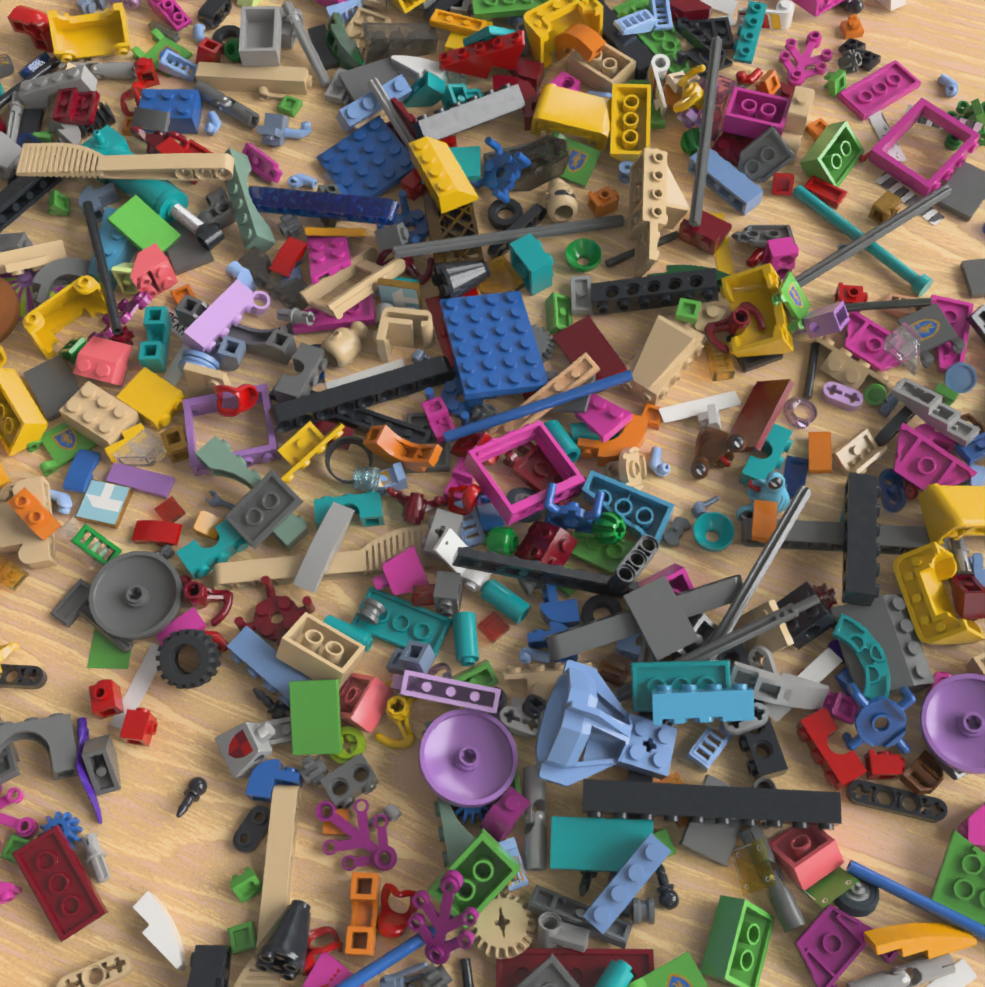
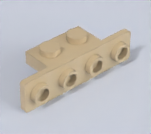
M56 240L1 252L0 274L11 272L12 276L24 274L23 269L28 268L38 271L44 265L54 260L67 258L63 241Z
M823 336L822 339L819 337L815 338L816 342L832 351L820 369L842 384L858 391L870 375L885 386H890L891 383L887 381L889 376L879 370L876 373L869 369L871 365L862 359H859L857 362L851 358V352L843 347L838 350L833 346L835 342L826 336Z
M591 660L578 661L579 663L594 667L598 672L597 664L592 663ZM556 662L554 666H545V664L541 663L530 665L531 668H521L519 665L508 666L506 670H502L503 680L527 678L528 695L534 694L540 696L543 700H548L557 678L563 673L565 662Z

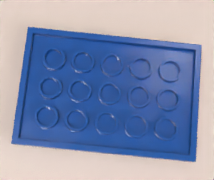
M520 291L440 299L439 305L464 400L534 392L549 382Z

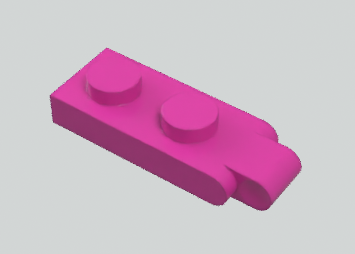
M246 142L242 153L248 156L252 170L270 183L272 181L279 183L283 174L278 169L279 164L252 143Z

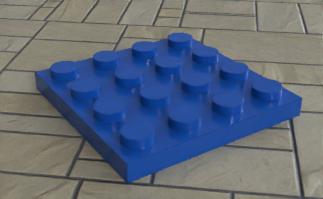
M380 115L316 157L334 183H341L356 211L400 183L415 168L411 161L410 153Z

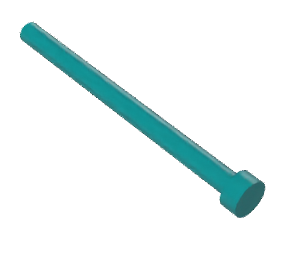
M798 185L794 189L792 194L851 240L854 241L865 234L803 186ZM877 242L864 248L868 253L912 285L911 291L919 297L931 287L933 279L926 274L920 276Z

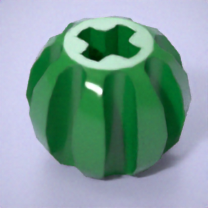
M698 127L688 129L681 137V148L686 155L692 156L698 150L700 128Z
M603 512L599 518L593 521L592 533L601 544L615 545L622 541V538L625 536L626 523L618 513Z

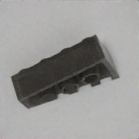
M362 23L359 43L360 56L364 61V65L385 58H389L391 61L393 55L419 57L436 53L438 36L436 28L429 26V23Z

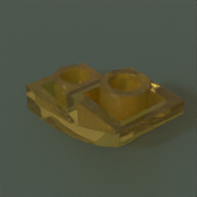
M0 554V583L14 592L29 576V573Z

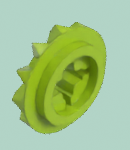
M352 726L341 727L342 746H344V737H346L349 743H354L350 747V754L345 749H342L341 753L330 754L331 758L341 765L360 753L364 754L366 751V739L363 733Z

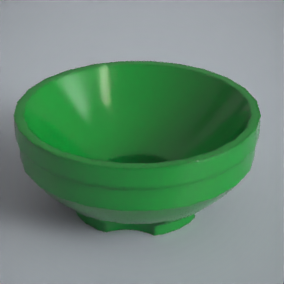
M577 239L571 242L565 250L566 262L575 271L589 272L600 264L602 250L593 240ZM585 258L589 263L587 265H580L577 261Z

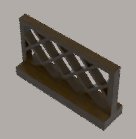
M431 194L423 195L430 241L445 239L447 235L452 238L463 237L467 232L472 235L479 234L472 202L468 203L464 209L461 207L456 208L455 210L460 212V214L455 219L448 215L450 211L441 214L440 210L437 209L434 199L431 198ZM464 215L471 219L468 225L460 222ZM444 218L452 222L447 229L440 225ZM456 225L464 229L459 236L451 232ZM481 246L466 248L463 252L451 250L433 253L435 265L438 263H448L446 257L450 252L459 257L455 261L449 262H484ZM470 249L478 252L479 257L470 258L466 254Z

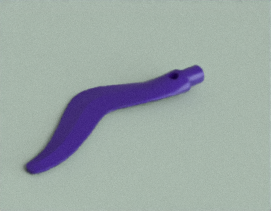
M81 717L77 719L76 732L79 745L76 756V768L82 785L93 805L98 823L102 824L100 805L81 755L85 741L89 740L87 719Z

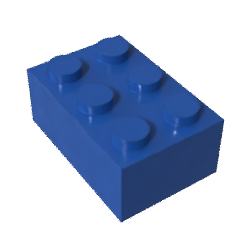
M197 89L142 90L139 103L140 108L171 113L168 132L176 131L180 134H198L203 103ZM141 128L142 130H144V131L147 132V133H153V132H154V130Z

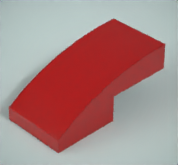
M289 237L278 251L269 270L290 278L296 262H301L308 244Z
M137 520L131 541L136 544L155 543L159 547H163L166 544L177 546L183 526L166 521Z

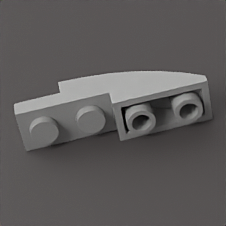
M49 114L50 122L48 126L50 131L57 137V143L82 145L78 125L53 121L51 118L52 114Z
M734 661L730 672L731 687L734 683H746L747 688L753 689L754 699L787 707L821 709L829 690V686L782 671L779 675Z

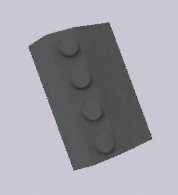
M902 594L879 596L874 598L871 606L845 604L829 609L837 622L841 613L859 622L880 644L889 667V696L901 695L899 690L903 686L908 687L912 693H919L935 683ZM838 640L851 682L863 694L865 679L861 663L855 653L846 644Z

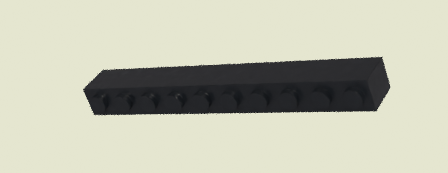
M583 780L582 813H587L588 818H603V814H613V819H628V815L638 816V820L654 821V817H664V822H679V818H689V823L704 824L705 819L715 820L717 825H731V821H741V826H756V822H764L767 824V827L782 828L783 823L792 824L794 829H808V825H818V830L828 831L834 830V826L842 824L841 792Z

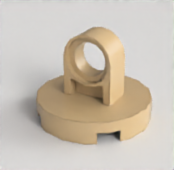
M626 447L622 450L619 460L605 465V476L621 481L638 490L643 489L642 479L647 478V466L644 455H639L638 451L640 449L638 447ZM613 465L618 467L619 475L617 477L611 473Z

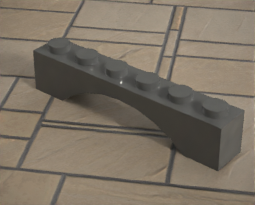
M185 294L175 308L180 324L189 327L209 305L200 299ZM238 324L236 327L233 325L227 335L245 341L246 350L284 365H288L297 351L294 335L276 328L256 329Z

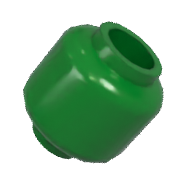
M230 38L225 44L224 53L229 61L235 63H242L239 55V38Z
M492 527L484 536V546L487 547L488 551L495 552L498 555L510 556L513 552H516L519 544L518 535L509 527Z

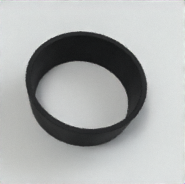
M343 436L329 445L325 454V465L328 472L336 480L346 484H353L363 480L370 472L373 465V453L362 444L364 440L355 436ZM355 444L367 453L369 467L362 477L355 480H342L333 474L330 467V458L332 453L341 445Z

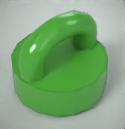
M879 383L869 385L864 391V399L870 405H879L887 398L886 388Z

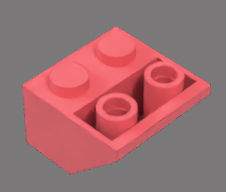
M156 243L137 254L130 277L138 292L148 291L149 296L153 299L158 294L178 283L168 258Z

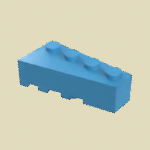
M106 206L99 232L114 291L118 283L111 271L112 267L121 263H130L137 248L107 222V219L118 209ZM93 252L88 275L93 277L101 286Z
M591 470L582 488V498L593 505L596 492H604L602 513L608 511L618 513L626 523V531L640 540L644 535H651L660 543L673 515L675 504Z
M734 683L732 688H722V684H707V688L698 689L696 684H683L682 689H672V685H657V689H652L653 725H661L662 719H668V722L674 724H684L688 722V719H693L694 722L699 723L713 722L714 719H719L721 722L755 720L753 689L747 688L746 683Z

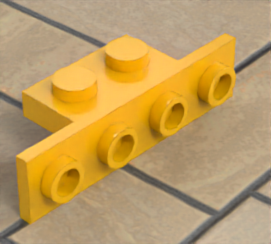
M309 420L277 449L291 465L280 478L288 484L295 477L293 473L297 469L303 470L311 463L310 458L315 453L320 455L327 448V442L331 439L335 441L344 433L342 429L345 426L340 422L323 436Z

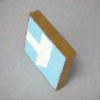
M378 278L377 286L381 303H390L394 307L423 309L419 283Z
M91 479L75 518L78 521L118 529L132 496L133 489L128 486Z

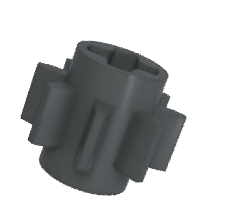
M854 49L842 52L843 57L838 59L839 69L845 70L846 74L857 72L858 66L862 65L860 53L855 52Z
M287 213L280 217L281 222L277 225L284 237L289 235V237L295 238L300 235L298 230L302 229V225L296 215L291 217Z
M483 403L481 406L476 404L471 412L473 414L471 417L474 418L473 422L496 415L497 409L489 403Z
M309 755L301 760L303 767L299 769V772L306 783L310 785L314 782L316 786H319L321 784L320 779L329 772L321 758L318 756L313 759Z
M433 962L422 970L425 976L420 979L424 987H448V984L453 981L442 963L435 967Z

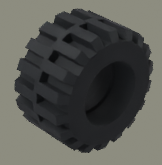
M183 629L171 633L170 637L164 638L162 641L164 644L157 649L160 655L156 656V661H159L160 665L156 667L158 671L163 673L160 675L163 680L167 679V684L170 686L175 685L178 689L196 688L212 680L211 677L216 676L218 672L216 668L221 665V662L218 661V657H221V651H217L218 643L213 642L214 638L211 635H206V632L202 630ZM185 645H192L200 655L199 666L192 673L184 671L178 662L179 652Z

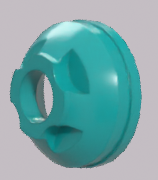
M718 512L702 514L697 518L693 526L695 542L699 547L709 552H719L726 549L732 543L735 535L732 521L724 514ZM708 532H715L719 539L716 542H710L706 539L705 535Z

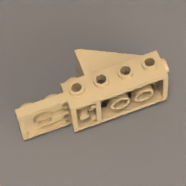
M644 147L630 167L628 239L635 240V277H643L652 265L658 261L659 250H657V243L660 238L661 229L663 227L673 229L689 211V206L667 165V152L656 148Z
M703 302L700 306L696 324L675 320L677 310L672 316L669 315L667 318L659 315L650 335L644 341V346L634 352L629 364H625L627 370L631 371L633 380L620 384V387L646 403L657 406L661 400L666 398L669 389L678 383L682 373L690 368L694 358L702 353L705 347L704 343L707 340L704 327L710 322L723 320L726 317L727 311L711 302Z

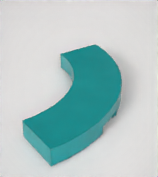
M841 613L832 637L846 644L859 659L865 679L862 695L867 700L877 696L889 698L890 673L884 651L864 626Z

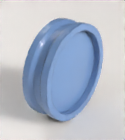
M957 362L948 367L944 375V381L947 387L953 391L966 393L975 386L977 373L971 365Z

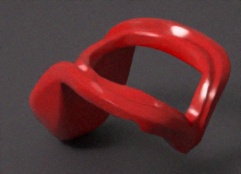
M141 81L134 82L131 88L121 95V110L127 117H133L134 111H129L126 98H134L136 107H139L142 90L146 89V86Z
M242 384L237 388L227 385H216L213 387L214 394L218 396L217 411L224 417L237 416L251 409L258 400V391L251 384ZM223 392H229L236 396L238 400L236 408L228 409L222 407Z
M477 484L450 487L447 491L448 510L463 516L472 513V509L476 505L479 496L484 494L483 488ZM463 492L462 504L464 508L454 504L455 493Z
M391 883L383 885L380 895L382 909L377 922V929L383 937L395 939L405 933L408 928L409 918L418 910L412 903V897L416 891H399ZM391 893L397 898L410 897V905L406 913H398L390 908L388 899Z
M319 927L309 932L306 965L301 975L309 976L315 965L314 955L338 949L339 953L342 952L343 943L333 927ZM332 933L334 942L323 947L310 946V942L313 939Z

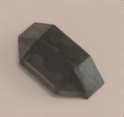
M546 135L519 149L518 151L530 159L531 165L521 170L519 179H516L514 188L509 192L531 191L563 175L570 160L567 141ZM505 170L501 171L499 178L503 176Z

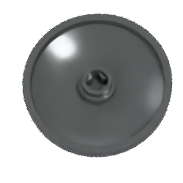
M132 551L110 560L96 574L89 591V607L97 624L111 636L131 641L146 639L163 631L178 614L183 599L182 582L173 565L164 557L147 551Z

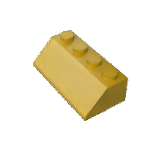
M612 83L610 156L621 162H634L644 147L650 148L651 84Z
M427 136L408 143L411 161L441 214L478 200L476 192L447 143Z
M0 368V441L8 455L13 456L26 449L28 443L40 441L44 431L47 429L48 423L14 369Z

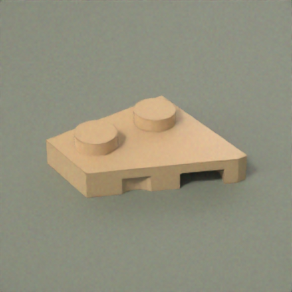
M358 7L345 31L350 39L382 37L391 24V18Z

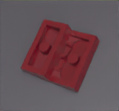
M76 87L59 89L51 118L53 121L65 124L94 125L100 95L97 90L79 93Z

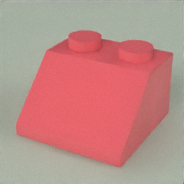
M93 336L78 353L73 374L123 386L132 346Z
M352 673L339 691L341 721L360 731L372 733L373 729L378 726L379 719L385 708H387L388 699L392 698L395 691L375 676Z
M808 825V829H794L791 826L768 842L779 865L789 879L803 891L845 863L835 839L825 831L818 830L817 825Z

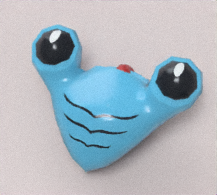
M773 471L768 473L765 479L750 480L748 482L747 494L752 503L740 506L736 511V518L740 522L747 518H753L754 500L777 502V514L785 511L790 504V497L785 488V478L779 472Z

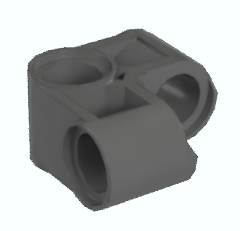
M222 187L206 195L205 199L210 207L202 211L198 215V219L209 225L213 223L220 230L236 222L232 204Z

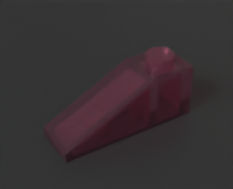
M721 75L718 76L711 140L714 142L722 130L725 114L737 81Z

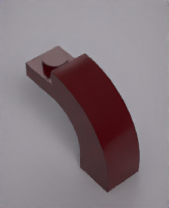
M493 75V89L495 92L500 91V86L508 83L511 86L519 85L526 104L525 107L521 108L524 113L525 130H531L532 119L538 101V95L534 88L518 77Z

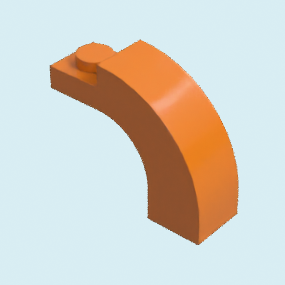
M580 23L572 24L555 37L554 42L557 44L555 57L558 61H561L574 49L587 62H590L602 52L606 42L592 28Z
M632 415V420L625 425L623 432L617 438L606 441L604 444L599 440L578 438L577 447L581 451L580 456L586 459L597 458V466L605 467L607 463L619 460L622 450L626 447H638L641 449L645 441L649 417Z
M386 425L371 426L362 443L380 458L392 464L401 462L404 469L416 472H425L427 467H434L443 450L438 444H416L407 441L394 433Z

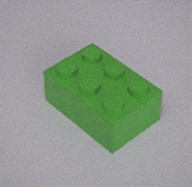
M482 828L430 884L428 892L441 904L443 891L440 886V880L446 871L456 870L463 877V885L454 894L451 915L455 917L463 913L467 907H474L480 914L520 871V864ZM467 914L470 919H474L472 915Z

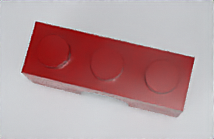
M825 707L799 721L796 726L797 735L810 748V755L817 765H821L825 772L824 777L830 786H834L838 791L864 776L867 770L854 750L846 754H836L828 747L827 738L834 735L839 728Z

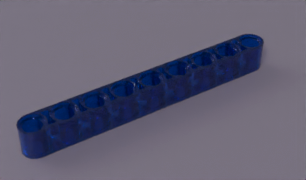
M260 186L248 187L254 206L258 212L281 215L288 213L291 216L392 226L400 207L398 202L388 198Z

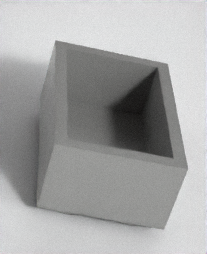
M241 6L239 55L243 67L280 66L282 19L279 6Z

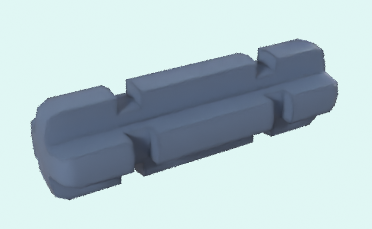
M890 392L884 403L879 407L878 413L883 417H888L900 400Z

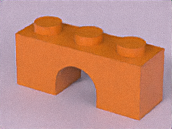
M352 872L350 891L352 915L350 926H347L345 954L349 957L375 958L381 877L378 873Z

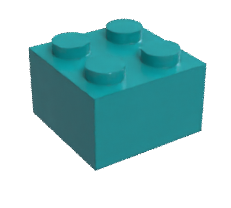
M529 233L510 243V268L530 295L533 296L552 286V276H554L552 264H554L552 256L543 250L541 242Z

